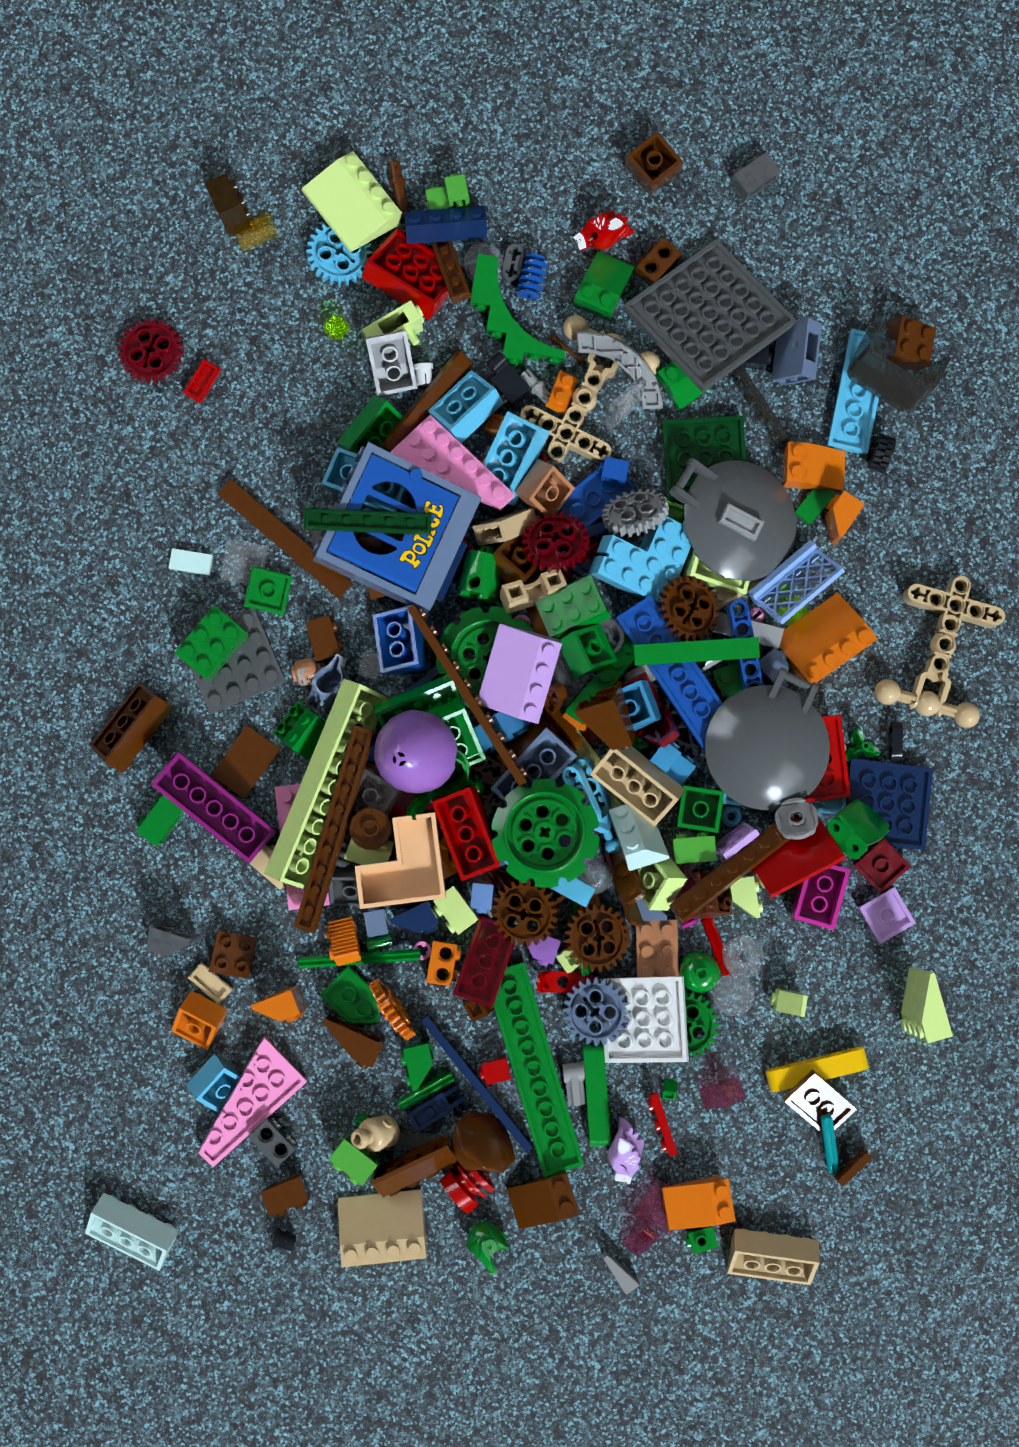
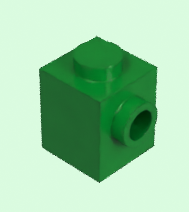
M713 1226L686 1229L688 1235L684 1236L687 1248H692L694 1254L719 1247Z

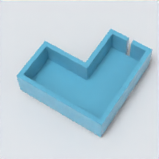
M666 516V520L661 521L662 525H655V530L647 529L648 533H645L640 548L615 535L603 536L596 553L608 555L607 557L595 556L588 574L641 600L651 595L658 607H662V605L657 603L662 598L659 593L664 591L662 587L667 585L669 581L679 577L692 545L689 539H686L683 524Z

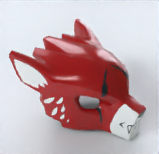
M610 210L602 214L600 213L594 219L591 218L583 230L573 238L580 251L589 247L606 250L620 239L632 235L634 230L627 226L626 222L629 219L627 216L622 218V213L615 215V211Z

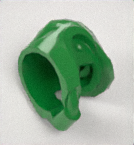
M481 1221L472 1226L465 1247L484 1264L486 1271L492 1276L497 1273L492 1255L498 1249L503 1251L510 1248L506 1241L507 1236L489 1221Z

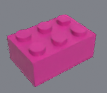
M834 865L801 882L798 885L789 918L834 930L851 870Z

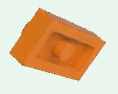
M560 370L545 406L564 415L578 379Z

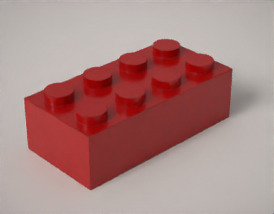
M475 786L468 787L432 802L461 881L505 865L504 861H498L492 846V839L495 837Z

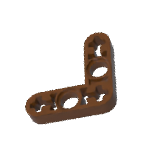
M556 681L549 686L541 717L552 726L559 737L576 751L583 746V739L574 727L562 717L563 714L559 711L567 697V690L561 682Z

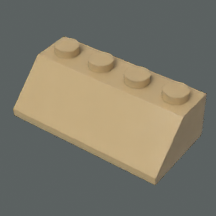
M744 1228L734 1229L730 1243L727 1274L811 1285L820 1263L819 1242L808 1237L800 1238L787 1234L778 1235L765 1231H749Z

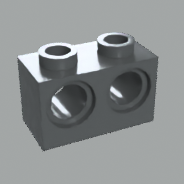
M269 1116L248 1137L277 1168L298 1146L295 1144L297 1142L290 1133L286 1134L281 1129L283 1127L282 1124L275 1117L272 1119ZM263 1128H270L273 1133L272 1137H265L262 1132ZM277 1144H285L287 1147V1152H279L277 1150Z

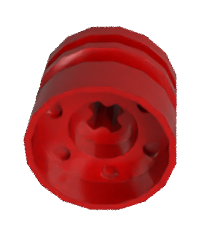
M458 1162L456 1166L460 1174L458 1175L453 1170H449L440 1179V1182L452 1200L464 1212L469 1214L479 1205L476 1194L486 1199L488 1197L486 1190L492 1193L496 1187L487 1171L464 1170Z

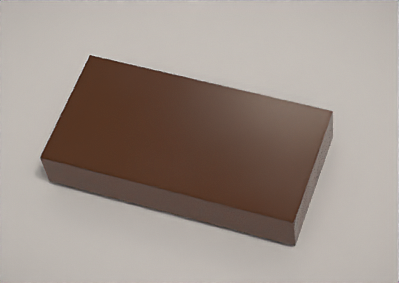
M862 1148L834 1176V1179L842 1187L845 1186L872 1159V1156Z

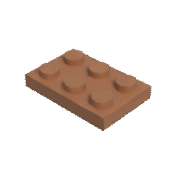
M677 920L643 921L644 925L642 927L635 926L637 977L679 976Z

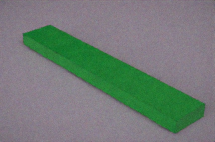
M759 637L633 645L634 666L760 658Z

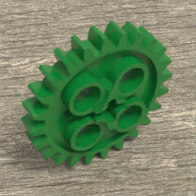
M685 992L686 1011L691 1006L698 1009V1015L695 1018H690L686 1014L687 1023L691 1022L689 1031L692 1038V1043L688 1042V1057L689 1054H692L694 1059H696V1052L699 1051L704 1055V1047L711 1050L708 1044L709 1041L716 1043L712 1035H719V1032L714 1030V1027H718L720 1024L713 1021L718 1018V1015L711 1014L715 1008H707L708 1000L702 1003V995L695 999L694 992L690 994V997H687ZM702 1027L705 1032L704 1036L695 1038L692 1033L694 1028Z

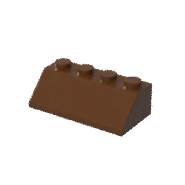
M139 681L89 747L104 762L123 773L132 764L136 755L143 750L150 737L156 733L163 720L169 716L173 707Z
M450 1133L377 1166L373 1171L370 1181L372 1186L382 1197L387 1195L391 1197L398 1194L406 1186L410 1188L417 1185L425 1177L429 1179L439 1173L438 1171L444 1168L448 1170L455 1167L458 1160L452 1150V1137Z

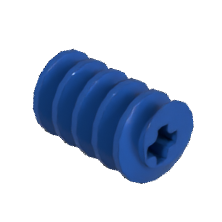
M527 253L525 255L526 261L523 262L524 268L521 270L522 276L519 278L520 284L517 285L518 291L516 294L526 299H540L541 295L536 293V291H543V287L538 284L545 283V280L540 276L547 275V272L542 269L549 268V265L544 262L546 260L544 256L536 253Z

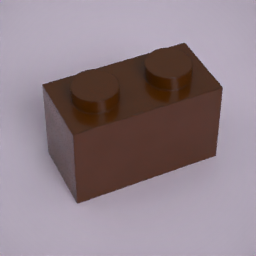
M327 615L305 622L318 663L332 660L336 654L341 655V651H344L341 639L337 640L335 634L338 631L335 619L331 620V617Z
M303 1173L267 1186L260 1192L268 1215L272 1216L275 1214L276 1217L286 1214L288 1212L287 1209L294 1206L296 1209L306 1206L307 1201L311 1198Z

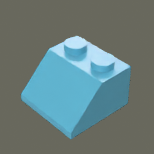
M214 1053L186 1086L197 1101L220 1113L242 1074L228 1061Z

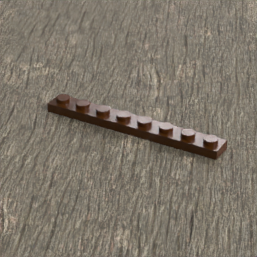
M794 815V819H791V821H795V823H798L803 818H799L798 815ZM775 822L669 905L670 909L682 923L686 922L790 839L783 837L782 833L777 829Z

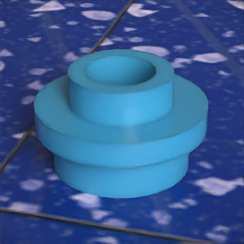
M729 806L722 811L721 820L726 826L734 827L741 822L742 814L738 808ZM729 813L734 814V820L731 821L728 819L727 816Z

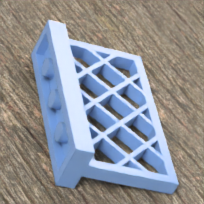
M809 540L748 593L758 608H763L779 623L783 624L845 571L843 567L820 551L814 542ZM819 557L822 559L821 564L811 565ZM821 569L820 575L810 576L811 570ZM825 569H835L832 574L824 575ZM802 571H806V577L796 578ZM819 581L816 587L809 588V582ZM805 583L804 589H795V584ZM787 584H791L790 590L780 591ZM804 594L800 601H793L794 595ZM789 596V602L779 603V597ZM775 597V603L765 604L770 598ZM788 607V611L782 616L778 614V608Z

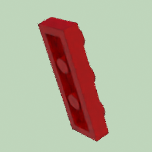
M657 1091L648 1093L650 1099L647 1100L650 1112H655L657 1119L653 1120L656 1131H661L663 1139L660 1140L663 1152H668L670 1157L678 1155Z

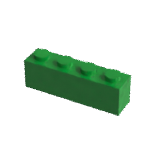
M164 795L152 803L149 808L151 812L147 817L143 816L137 824L139 828L136 832L154 846H161L185 813Z

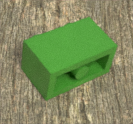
M709 832L697 833V837L689 838L688 834H677L676 839H671L672 856L675 864L717 861L715 836H709Z

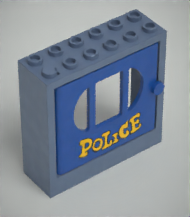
M368 442L366 447L361 446L355 459L358 464L357 466L352 465L346 478L349 483L348 485L344 483L337 497L341 501L339 504L335 502L332 509L360 510L366 496L370 495L403 512L432 514L431 535L405 534L402 541H398L383 533H367L397 548L392 553L377 555L363 549L357 542L353 532H336L334 535L335 531H322L320 536H323L322 542L318 540L311 553L315 556L313 561L407 606L414 604L417 608L422 607L425 613H427L434 604L482 497ZM382 482L397 483L409 491L414 499L416 508L413 509L373 490L372 487ZM326 550H327V552H329V553H332V554H334V555H336V556H338V557H340V558H342V559H344V560H346V561H348V562H350V563H353V564H355V565H357V566H359V567H361V568H363V569H365V570H367V571H369V572H372V573H374V574H376V575H378V576H380V577H382V578H384V579H386V580H388V581H390V582H393V583H395V584H397V585H399V586H401V587H403V588H405V589H407V590H409V591L414 592L415 595L412 594V593H410V592H408V591H406V590H404V589H402V588H400V587H398V586H395V585H393V584H391V583H389V582H387V581H385V580H383V579H381V578H379V577H377V576H374V575H372V574H370V573H368V572H366V571H364V570H362V569H360V568H358V567H355V566H353V565H351V564H349V563H347V562H345V561H343V560H341V559H339V558H336V557H334V556H332V555L326 553Z

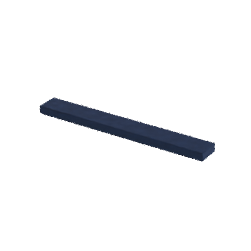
M427 1014L421 1020L423 1025L524 1151L528 1153L533 1148V1144L430 1015Z

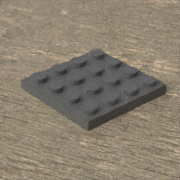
M250 608L230 617L231 620L250 635L210 682L191 668L211 715L286 683V679L255 609ZM188 636L179 639L180 645Z

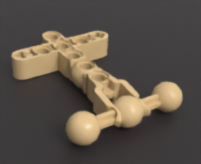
M579 315L568 317L563 325V332L566 337L577 341L578 330L597 332L589 328L587 321ZM607 334L623 341V339L618 334ZM650 351L641 353L640 355L651 367L653 373L657 374L661 366L659 357ZM589 354L587 358V367L589 369L585 375V380L581 383V387L573 392L570 408L562 420L532 405L525 406L521 410L522 418L526 419V415L529 416L531 413L533 418H530L528 421L536 424L539 420V426L541 427L545 422L553 424V428L548 430L550 431L548 439L552 440L547 451L550 462L554 464L561 463L569 449L598 464L605 462V457L611 456L612 451L609 444L580 430L583 424L584 416H587L588 411L595 407L598 391L607 378L611 379L615 376L619 368L615 361L611 368L604 369L602 365H596L594 361L596 354ZM590 378H596L599 381V383L597 385H591L589 384L588 380ZM585 395L589 397L590 401L582 403L579 397ZM577 413L581 418L578 421H573L569 416ZM563 431H568L571 433V437L564 439L560 434ZM581 440H586L589 446L581 448L578 443ZM593 444H594V445H595V449H593V453H591V450H592V447H593ZM553 449H559L561 450L562 455L559 457H554L551 454V451ZM605 450V454L600 457L599 452Z
M959 576L950 581L946 592L921 584L911 585L903 593L904 602L908 605L939 614L937 631H935V635L930 641V649L932 651L929 653L930 659H928L923 673L916 676L912 693L901 690L897 682L891 679H884L877 683L875 687L876 699L885 705L894 704L896 701L909 704L910 710L915 708L922 716L929 717L934 714L938 718L942 714L950 716L963 728L975 726L980 719V711L977 706L969 702L961 703L958 706L945 703L951 686V681L947 677L950 665L949 659H951V655L956 649V631L959 630L961 621L986 628H994L1004 622V611L999 607L968 599L971 583L965 576ZM956 582L962 585V591L956 589ZM915 591V595L918 597L913 598L914 594H912L911 592ZM931 596H934V597L937 598V600H938V604H937V605H934V604L931 603V601H930V597H931ZM950 602L956 603L957 611L950 608ZM970 607L976 610V617L970 614ZM945 621L951 623V630L946 629ZM940 640L945 641L947 645L946 650L940 647ZM935 660L941 662V669H937L934 666ZM926 678L931 682L940 684L938 696L932 691H922Z

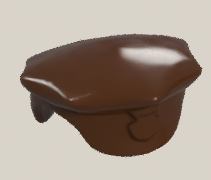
M469 1111L456 1123L451 1138V1145L456 1159L464 1170L487 1171L488 1174L493 1172L504 1173L510 1164L515 1161L516 1157L510 1135L493 1114Z

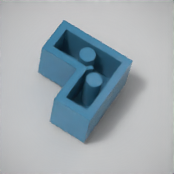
M502 712L491 716L495 722L492 726L496 731L500 730L506 739L503 742L504 744L512 740L514 734L518 737L527 731L525 728L532 724V722L518 719ZM481 725L475 727L474 731L482 751L485 752L489 749L491 752L495 751L494 745Z
M674 742L668 744L665 748L658 746L649 758V761L682 786L696 767L692 764L694 760L686 754L681 756V752L678 750L680 747Z

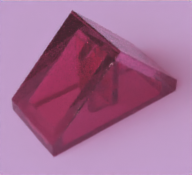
M740 1077L699 1088L705 1109L728 1107L745 1098Z
M640 1217L621 1244L638 1257L656 1243L660 1235L656 1228Z

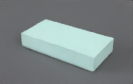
M172 548L169 569L210 576L213 555Z

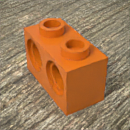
M433 940L426 983L451 986L452 982H456L458 970L454 969L455 961H460L461 949H458L457 943ZM444 947H448L452 951V956L448 959L440 955V950ZM438 969H447L449 976L446 979H440L437 976Z

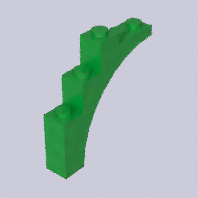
M478 254L470 304L476 311L485 312L486 309L489 310L487 334H490V337L495 339H502V336L506 337L503 356L507 359L508 363L511 366L523 364L524 356L531 361L544 359L550 364L558 365L559 362L563 363L565 350L550 347L534 339L512 318L504 304L499 289L497 276L498 257Z

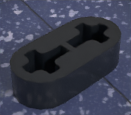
M890 722L889 761H901L903 753V724L901 722Z

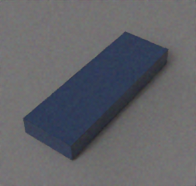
M461 542L436 597L437 599L446 600L464 560L465 552L470 547L469 544Z

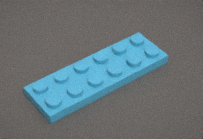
M857 329L850 330L827 447L862 455L868 454L886 361L881 360L885 335Z

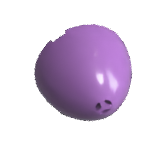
M409 710L392 717L382 727L374 747V760L380 775L387 783L400 791L421 794L442 786L449 779L455 769L457 745L450 727L441 718L430 712ZM399 752H402L405 756L401 757ZM401 761H406L404 765L400 766Z

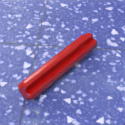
M713 918L702 919L703 927L721 974L728 976L733 973L714 920Z

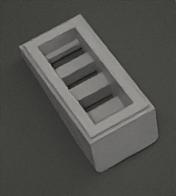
M603 1252L604 1261L625 1294L640 1286L639 1281L609 1252Z

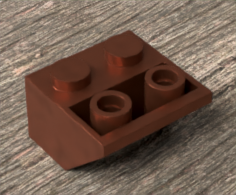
M696 872L687 875V880L682 886L683 894L710 874V872ZM726 889L689 919H706L732 915L729 889Z

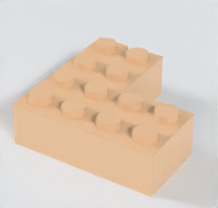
M435 812L416 815L417 820H413V816L392 818L397 861L355 866L360 909L446 898Z

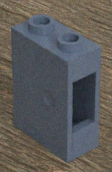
M802 317L801 320L796 321L792 328L776 339L772 372L773 381L783 385H790L816 379L822 323L815 321L813 317Z

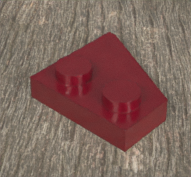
M667 708L660 712L662 720L637 730L636 734L640 738L663 748L674 742L680 736L671 712Z

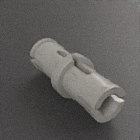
M527 369L520 377L530 386L531 393L536 395L546 405L550 392L544 386L545 383L539 381L530 369Z

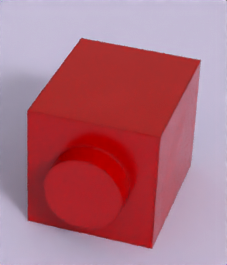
M506 1056L484 1061L481 1064L482 1068H479L481 1081L485 1080L486 1085L511 1079Z

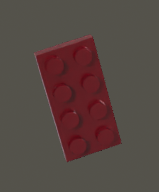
M480 916L453 991V996L493 1009L516 940L511 943L510 936L504 939L503 937L506 932H498V929L501 927L500 924L494 925L495 920Z

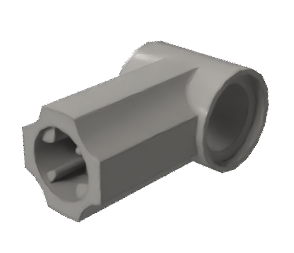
M583 1062L562 1064L568 1106L586 1104Z

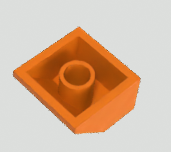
M845 490L840 495L836 494L826 506L828 512L825 518L830 543L833 545L844 536L865 505Z
M191 990L179 1007L171 1031L208 1051L228 1010L222 1005L214 1003L203 995Z

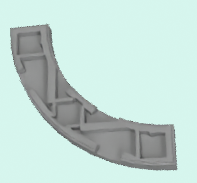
M577 331L578 353L596 354L615 361L616 364L630 374L636 383L642 401V408L663 409L662 393L657 378L651 367L636 350L623 341L607 334L594 331Z

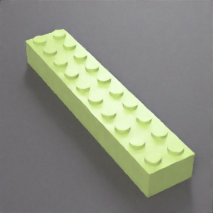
M343 679L265 870V875L302 889L306 888L353 727L357 725L374 731L378 718L373 706L386 701L388 697L359 683Z

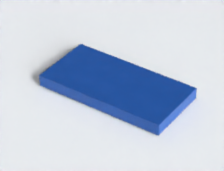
M598 467L575 486V489L556 516H559L561 511H563L564 517L571 514V520L578 517V522L584 523L585 529L594 525L602 518V510L606 509L605 504H610L609 500H616V495L622 497L623 492L629 494L631 490H637V487L628 477H626L624 486L600 481L601 474H598Z

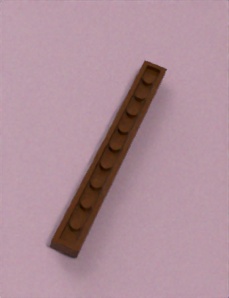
M411 605L407 608L408 612L519 786L528 782L526 777L529 775L523 766L518 767L515 759H517V756L511 748L507 749L504 745L505 737L500 730L496 731L492 726L495 722L489 712L486 714L481 708L483 703L477 694L473 696L469 690L472 688V685L466 677L462 679L458 672L461 668L456 660L453 659L451 661L447 654L450 651L444 642L440 643L436 638L439 634L433 624L428 625L425 618L428 616L422 607L417 608L416 605Z
M357 725L353 727L294 927L316 933L376 731Z

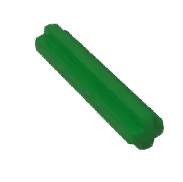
M447 1071L421 1086L417 1091L402 1097L397 1101L399 1108L403 1111L454 1082L453 1074Z

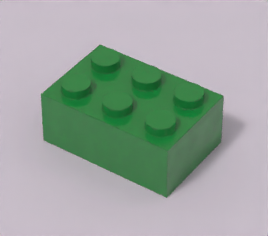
M591 574L535 601L549 637L559 640L573 631L597 625L612 618Z
M213 606L174 654L210 682L250 634L216 606Z

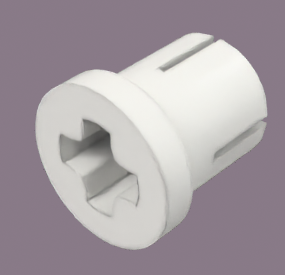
M433 363L414 364L417 386H429L432 382L431 369H433Z

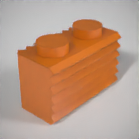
M350 916L327 922L329 929H325L328 942L331 941L332 946L328 948L330 959L335 960L337 966L361 961L353 917Z

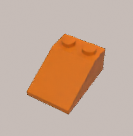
M788 442L784 448V488L811 490L817 488L843 492L846 451L812 443Z
M722 1175L661 1187L669 1231L717 1226L736 1221L729 1179Z

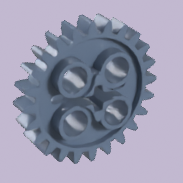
M597 976L593 982L589 977L586 979V984L583 980L579 981L580 988L574 985L572 989L575 993L568 992L567 995L571 999L564 1001L569 1006L563 1009V1012L569 1015L564 1020H570L571 1022L567 1028L573 1027L575 1029L572 1035L580 1034L579 1041L586 1038L587 1045L592 1040H594L595 1046L599 1045L600 1040L603 1045H606L607 1038L611 1042L615 1041L614 1035L620 1037L622 1036L620 1030L625 1031L627 1029L623 1023L630 1022V1019L625 1017V1015L631 1013L630 1010L625 1008L630 1002H624L623 1000L627 994L620 995L619 992L622 987L615 989L614 981L608 985L607 978L600 982V978ZM594 991H598L601 994L599 1002L593 998ZM580 1005L584 1006L587 1010L585 1016H582L578 1011ZM608 1006L616 1010L615 1017L608 1015ZM599 1007V1008H600V1011L598 1012L599 1014L595 1015V1014H594L595 1008ZM604 1019L609 1021L610 1025H607ZM594 1021H598L601 1024L600 1031L594 1030Z

